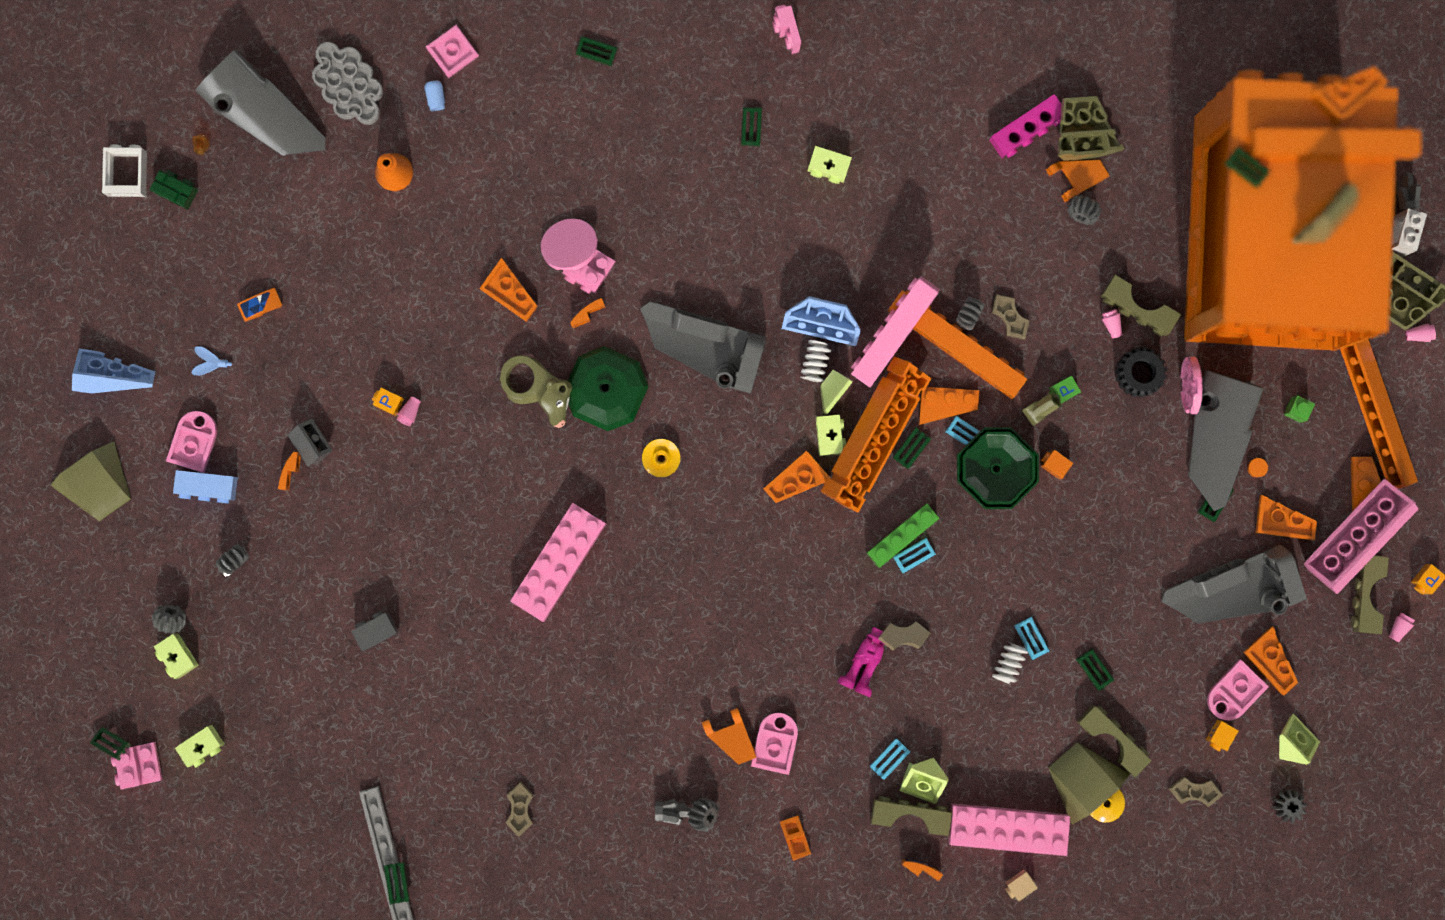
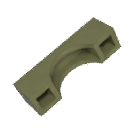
M1114 275L1100 296L1104 299L1103 302L1111 307L1115 305L1120 308L1119 312L1125 316H1133L1138 324L1144 327L1148 325L1153 328L1152 332L1161 337L1169 335L1181 314L1166 305L1156 310L1140 308L1132 298V284Z
M1373 556L1358 572V578H1355L1354 588L1357 591L1356 597L1353 598L1352 602L1355 614L1351 618V627H1353L1354 632L1382 634L1384 615L1376 611L1372 606L1370 591L1376 581L1387 577L1389 557Z
M1091 705L1076 722L1091 736L1107 733L1115 737L1120 746L1118 763L1131 776L1136 777L1151 762L1147 757L1149 753L1141 746L1138 748L1134 744L1135 739L1128 733L1124 734L1120 730L1121 726L1114 719L1110 721L1106 717L1108 713L1101 706Z
M879 796V799H874L870 820L872 824L891 827L899 817L912 814L924 820L929 833L949 836L952 812L948 811V807L936 805V808L928 807L929 804L917 802V805L909 804L910 801L898 799V802H892L889 797Z

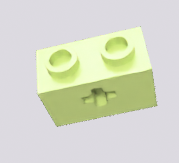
M815 146L808 171L814 177L821 178L824 176L829 178L830 182L836 184L844 183L852 157ZM828 162L832 163L830 170L826 169Z
M840 415L816 417L819 456L841 454L846 445V440L842 438L841 431L844 430V420L840 419ZM830 430H832L833 434H836L832 441L830 437L826 436Z
M178 633L172 634L154 646L156 657L164 662L166 665L165 670L171 678H181L199 666ZM174 654H177L176 660L173 661Z
M210 725L175 749L187 768L193 765L196 768L205 762L204 758L209 754L213 757L222 751L220 747L224 745V742L213 725ZM203 744L204 748L202 751H199L198 748Z

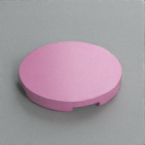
M566 219L557 222L546 231L541 241V252L547 264L556 270L573 269L574 271L584 267L593 259L596 254L598 239L594 229L587 222L579 219Z
M1190 356L1185 357L1181 366V400L1186 413L1197 414L1202 399V377L1197 358Z

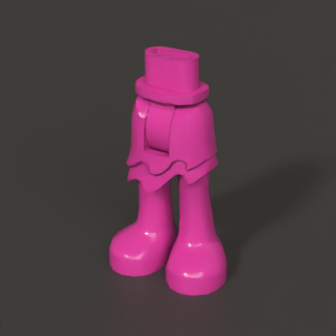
M873 627L871 633L867 634V638L862 642L857 653L854 655L855 657L852 659L854 662L849 672L845 676H840L837 683L853 689L862 665L867 664L854 691L871 697L870 679L877 664L880 663L884 652L885 644L878 639L883 631Z

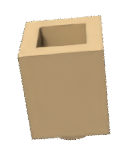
M1024 869L1005 882L1008 886L1005 889L1011 899L1015 897L1018 902L1037 889V886Z

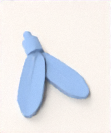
M195 347L196 354L207 362L196 366L192 370L193 375L200 376L218 367L227 368V366H232L231 362L219 359L207 349Z

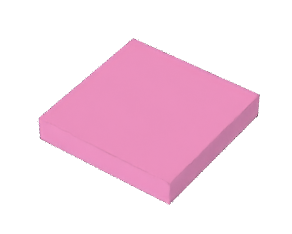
M457 25L426 46L448 78L479 57Z

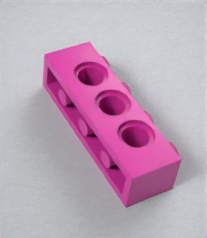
M1054 94L992 135L989 141L1000 157L1004 158L1007 156L1010 158L1018 152L1017 148L1022 145L1025 148L1031 144L1033 137L1039 135V137L1043 136L1049 131L1048 127L1053 124L1055 127L1058 126L1061 116L1060 101ZM1046 114L1049 117V121H1043L1040 115ZM1025 125H1031L1034 129L1033 132L1026 131ZM1009 135H1015L1018 138V142H1011Z

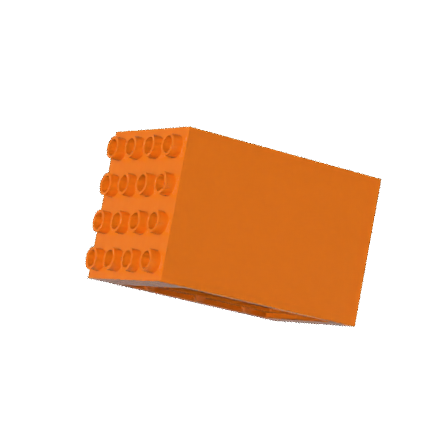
M1247 70L1238 72L1237 78L1228 82L1227 86L1218 92L1211 101L1207 102V105L1194 117L1184 341L1336 351L1388 332L1395 159L1254 158L1271 171L1257 189L1224 165V163L1236 147L1241 148L1250 155L1249 133L1257 126L1262 125L1269 126V129H1277L1278 126H1289L1290 129H1297L1299 126H1310V129H1318L1321 126H1330L1331 129L1349 126L1352 130H1359L1360 127H1372V130L1392 127L1393 130H1396L1398 88L1383 86L1339 123L1313 94V91L1341 81L1343 77L1328 75L1319 77L1318 83L1303 82V75L1299 73H1283L1278 75V81L1262 80L1263 73L1260 71ZM1238 154L1236 155L1237 158H1239L1245 164L1249 165L1258 174H1260L1261 176L1263 175V173H1261L1258 169H1256L1254 166H1252L1250 163L1244 160L1241 156H1239ZM1236 164L1239 168H1241L1243 171L1249 174L1246 170H1244L1242 167ZM1346 181L1357 187L1359 200L1356 209L1324 243L1295 244L1292 242L1295 236L1306 225L1311 223L1334 199L1333 195Z

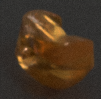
M200 134L192 137L193 151L198 155H204L209 149L207 136Z

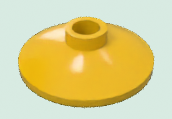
M654 440L643 451V466L653 476L667 477L677 470L680 464V452L676 445L669 440ZM659 455L665 456V460L663 462L658 461Z
M1120 790L1107 799L1110 801L1108 807H1105L1103 803L1090 815L1100 822H1112L1119 818L1125 807V799Z

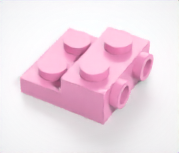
M786 5L777 6L775 8L776 13L773 16L774 22H772L774 32L778 33L780 38L786 36L785 43L787 49H791L792 54L800 51L801 39L792 7H786Z
M598 250L595 251L596 254L593 259L584 267L574 271L573 269L563 270L562 272L565 275L564 279L573 285L575 282L580 284V289L588 294L591 292L597 293L615 264L613 259Z
M156 742L126 748V753L120 755V761L111 757V763L113 767L117 768L118 773L115 775V783L117 786H120V789L163 780Z

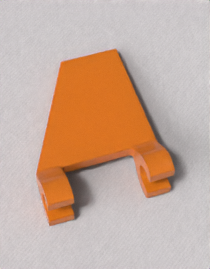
M1100 160L1061 161L1054 163L1046 169L1049 177L1062 170L1073 188L1061 196L1064 202L1109 177Z
M738 708L730 711L735 724L719 731H713L709 719L701 722L706 735L738 765L757 758Z

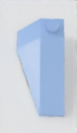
M78 350L72 374V391L99 393L153 386L155 372L135 364L130 366L123 365L121 359L115 358L112 361L104 358L105 353L99 351Z

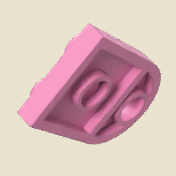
M193 411L184 415L178 423L166 461L205 473L217 436V425L214 419L200 411ZM199 416H203L205 419V423L201 427H198L195 422Z
M1239 659L1210 689L1207 696L1209 710L1219 719L1235 720L1269 686ZM1220 702L1225 704V711L1223 713H1218L1216 710V705Z
M772 713L763 719L759 727L754 749L757 758L752 759V767L789 775L798 735L797 726L790 716L784 713ZM779 717L786 720V725L783 728L775 726V720Z

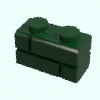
M160 170L150 187V191L188 210L198 192L193 187L195 183L185 178L183 181L177 179L178 175L170 170H167L166 173Z

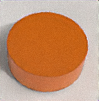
M1255 458L1248 463L1247 470L1253 477H1262L1267 473L1268 465L1265 460Z

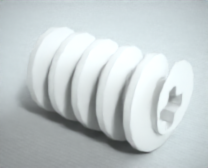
M809 340V344L813 347H807V351L811 354L805 355V359L809 362H803V366L807 369L801 370V373L805 376L800 378L813 382H823L824 380L819 375L826 373L821 370V367H827L823 360L829 359L825 353L831 352V350L827 348L828 344L824 342Z
M1008 642L1011 645L1004 646L1008 653H1001L1005 660H998L1002 667H995L999 674H992V677L1010 684V682L1017 681L1013 675L1020 674L1016 668L1023 667L1019 661L1026 660L1022 653L1028 654V651L1025 648Z

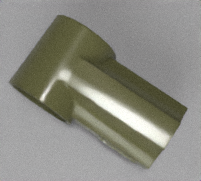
M1052 392L1038 402L1035 401L1030 404V406L1022 411L1032 426L1045 419L1048 414L1062 406L1061 399Z

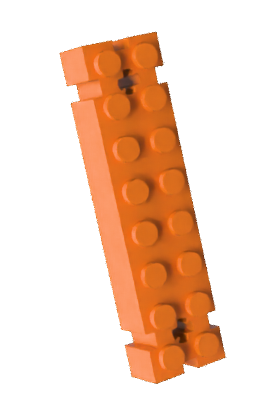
M893 357L887 368L889 372L887 377H882L833 467L832 472L834 475L831 479L827 478L820 491L842 506L859 513L866 500L863 498L866 491L870 493L920 400L918 397L919 393L925 391L931 380L928 375L919 371L913 364L897 357Z

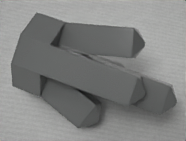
M1405 172L1402 174V180L1398 182V190L1396 191L1399 211L1403 212L1406 209L1416 211L1419 210L1421 186L1413 184L1412 173Z
M675 799L655 802V822L680 825L683 822L682 817H688L687 815L690 813V808L685 803H678Z

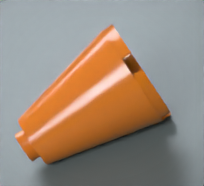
M383 154L377 161L375 176L383 188L390 191H399L410 184L413 176V167L410 161L401 154Z

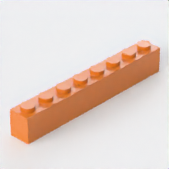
M1262 125L1257 126L1249 133L1250 156L1253 158L1415 159L1421 155V130H1413V127H1403L1400 130H1393L1392 127H1382L1380 130H1372V127H1360L1359 130H1352L1349 126L1339 127L1338 129H1331L1330 126H1321L1318 129H1310V126H1299L1297 129H1290L1289 126H1278L1277 129H1269V126Z
M902 290L888 309V312L896 311L899 308L896 305L903 294L908 295L910 291L904 292ZM928 306L913 327V330L1010 399H1013L1027 380L1024 377L1025 373L1018 368H1015V370L1011 368L1006 359L994 356L993 350L987 346H980L975 337L971 335L966 336L958 325L949 324L944 315L940 313L935 314L931 311V307Z
M1369 339L1340 349L1385 480L1397 489L1417 483L1418 480Z

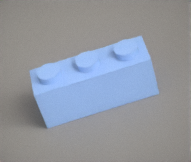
M176 470L173 493L179 494V498L191 499V496H198V500L210 501V498H217V502L229 503V500H235L238 477Z

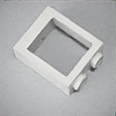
M110 145V148L103 147L102 193L108 197H146L147 151L139 145H129V148H122L121 145ZM114 156H138V186L113 185Z
M1406 209L1393 216L1391 252L1393 251L1400 257H1405L1417 251L1427 216L1426 213Z

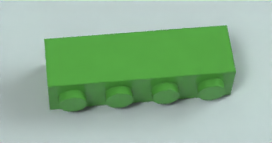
M928 504L923 505L867 551L866 554L880 568L935 523L939 517Z

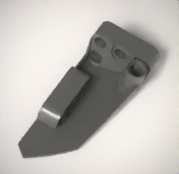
M236 49L195 89L213 108L216 114L224 116L282 156L325 150L326 138L267 78L264 79ZM225 102L228 107L225 110H220L217 107V103Z
M652 301L640 308L655 349L716 381L720 388H733L751 394L767 337L730 327L729 324L723 321ZM726 374L730 377V380L723 381L720 376Z
M1205 370L1202 377V397L1207 395V400L1200 405L1199 412L1194 416L1188 476L1202 493L1213 511L1226 507L1252 434L1251 424L1264 388Z
M1277 545L1245 560L1235 559L1165 589L1161 602L1199 624L1271 611L1276 615H1281L1285 613L1288 606L1290 607L1306 600V594L1292 554L1282 545Z

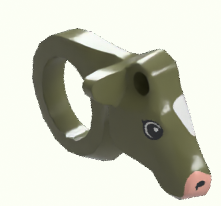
M516 356L510 358L503 365L500 376L501 385L507 394V398L517 404H530L538 401L548 415L549 423L552 426L558 428L564 426L566 423V410L572 391L571 383L554 377L539 361L532 357ZM524 363L532 369L534 383L527 392L518 393L511 387L509 377L516 365Z

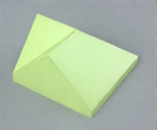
M835 370L831 371L820 386L823 413L825 415L829 413L852 383L850 379Z
M1294 714L1289 717L1280 734L1279 759L1309 764L1320 741Z
M934 758L917 764L909 762L899 791L936 804L948 783V777Z

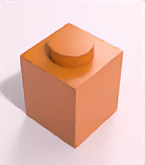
M1052 450L1050 453L1047 451L1041 459L1043 462L1041 467L1059 480L1063 479L1073 462L1056 450Z

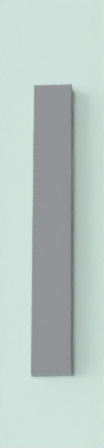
M379 786L359 791L392 920H414L409 902L389 904L384 865L399 862ZM397 867L401 898H404L400 867ZM390 868L394 899H397L393 871Z

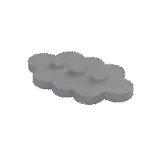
M332 42L321 43L316 49V58L319 64L314 68L312 78L315 84L322 88L324 100L327 103L333 104L335 114L341 119L349 120L356 117L360 123L365 125L375 123L380 116V110L376 102L381 99L383 88L380 82L373 78L374 72L371 66L362 62L360 52L353 47H345L340 50Z

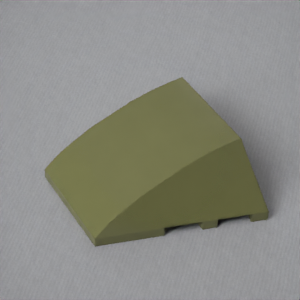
M1097 96L1062 99L1058 156L1064 161L1098 158L1124 150L1123 145H1120L1115 137V130L1111 129L1106 120L1107 115Z
M1346 181L1333 195L1334 199L1311 223L1306 225L1295 236L1292 242L1295 244L1324 243L1356 209L1359 200L1357 187Z
M1392 251L1389 320L1406 331L1429 312L1445 302V285Z
M115 441L91 451L61 472L51 484L53 488L98 521H101L131 500Z
M1078 742L1048 767L1067 814L1070 816L1071 824L1093 813L1121 788L1130 775Z

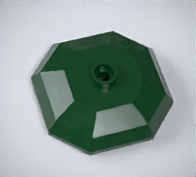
M604 346L580 355L568 379L572 386L568 405L574 417L606 431L632 423L649 388L639 361ZM604 384L609 386L607 391L602 390Z
M984 427L957 454V483L984 509H1013L1039 482V454L1011 427ZM995 465L999 467V472L997 473L993 471V466Z

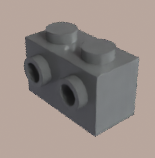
M313 419L298 424L288 434V437L308 467L322 461L333 451Z
M380 611L371 616V621L366 623L363 620L354 625L356 629L351 632L362 652L399 633L389 612L383 613Z

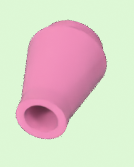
M1117 309L1102 313V321L1111 337L1117 338L1122 336L1121 318Z
M1427 323L1407 329L1405 331L1406 341L1431 342V340H1435V326Z
M411 396L397 413V420L404 425L411 426L415 422L421 401Z
M1400 613L1399 616H1396L1389 637L1400 642L1414 626L1415 620Z

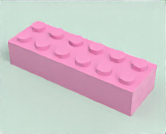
M922 276L919 280L915 278L907 288L910 290L909 294L902 295L896 304L899 308L896 311L892 310L885 319L887 325L885 327L883 325L880 326L874 335L876 338L874 343L870 340L863 350L864 357L859 356L851 367L854 369L852 375L869 387L875 382L940 290Z
M1384 479L1304 562V566L1333 592L1338 594L1418 510L1415 502Z
M572 503L512 597L511 602L544 622L606 526V523Z
M951 803L950 811L952 812L948 836V843L950 845L1067 856L1070 816L1067 814Z

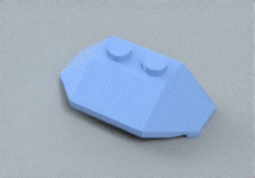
M810 296L785 312L782 329L853 346L857 345L861 330L847 305Z

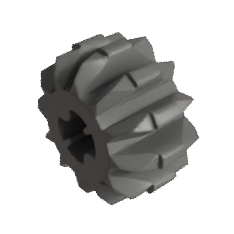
M1080 195L1072 199L1067 212L1074 221H1078L1080 224L1093 225L1101 214V207L1094 199Z
M968 297L955 320L956 324L963 329L972 330L984 308V303L976 298Z
M237 544L226 551L216 561L215 565L225 576H230L249 559V554L243 547Z
M173 604L158 606L152 615L153 627L157 628L158 632L163 631L165 634L181 632V629L186 624L185 611L181 610L180 606L175 607Z
M1286 789L1285 794L1279 792L1278 794L1281 799L1274 798V801L1278 803V805L1273 806L1274 810H1278L1276 816L1282 817L1284 822L1289 820L1291 823H1294L1295 818L1302 820L1300 814H1306V811L1302 809L1308 806L1307 803L1302 802L1305 797L1299 795L1298 791L1295 790L1291 792L1289 789ZM1289 803L1293 804V808L1290 807L1291 810L1287 809V805H1290Z
M699 798L697 801H694L693 806L689 807L690 813L687 816L690 818L688 823L697 831L708 832L710 828H714V823L717 822L719 807L710 799Z

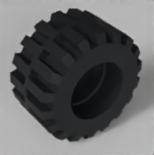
M1143 347L1141 349L1136 348L1120 358L1121 360L1117 362L1116 366L1118 367L1115 369V374H1117L1115 379L1116 382L1119 381L1120 383L1118 385L1119 388H1123L1125 390L1124 393H1130L1133 397H1144L1157 392L1164 385L1163 381L1167 379L1165 372L1168 371L1167 367H1164L1166 362L1164 359H1160L1161 355L1159 353L1156 354L1154 353L1155 350H1147L1146 347ZM1135 362H1143L1149 367L1151 376L1148 382L1139 383L1133 378L1131 370Z

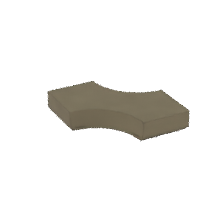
M996 294L992 313L999 316L1005 323L1006 336L1025 340L1029 320L1021 317L1017 312L1015 298Z
M916 621L908 627H898L890 623L878 639L892 651L901 645H910L919 649L931 633Z
M1182 776L1168 788L1180 804L1189 800H1198L1209 807L1223 796L1212 780L1198 784L1192 783Z
M522 782L507 794L511 803V815L506 824L518 837L533 824L528 814V806L534 795Z

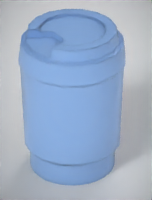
M440 81L425 83L424 89L430 111L445 109L442 83Z

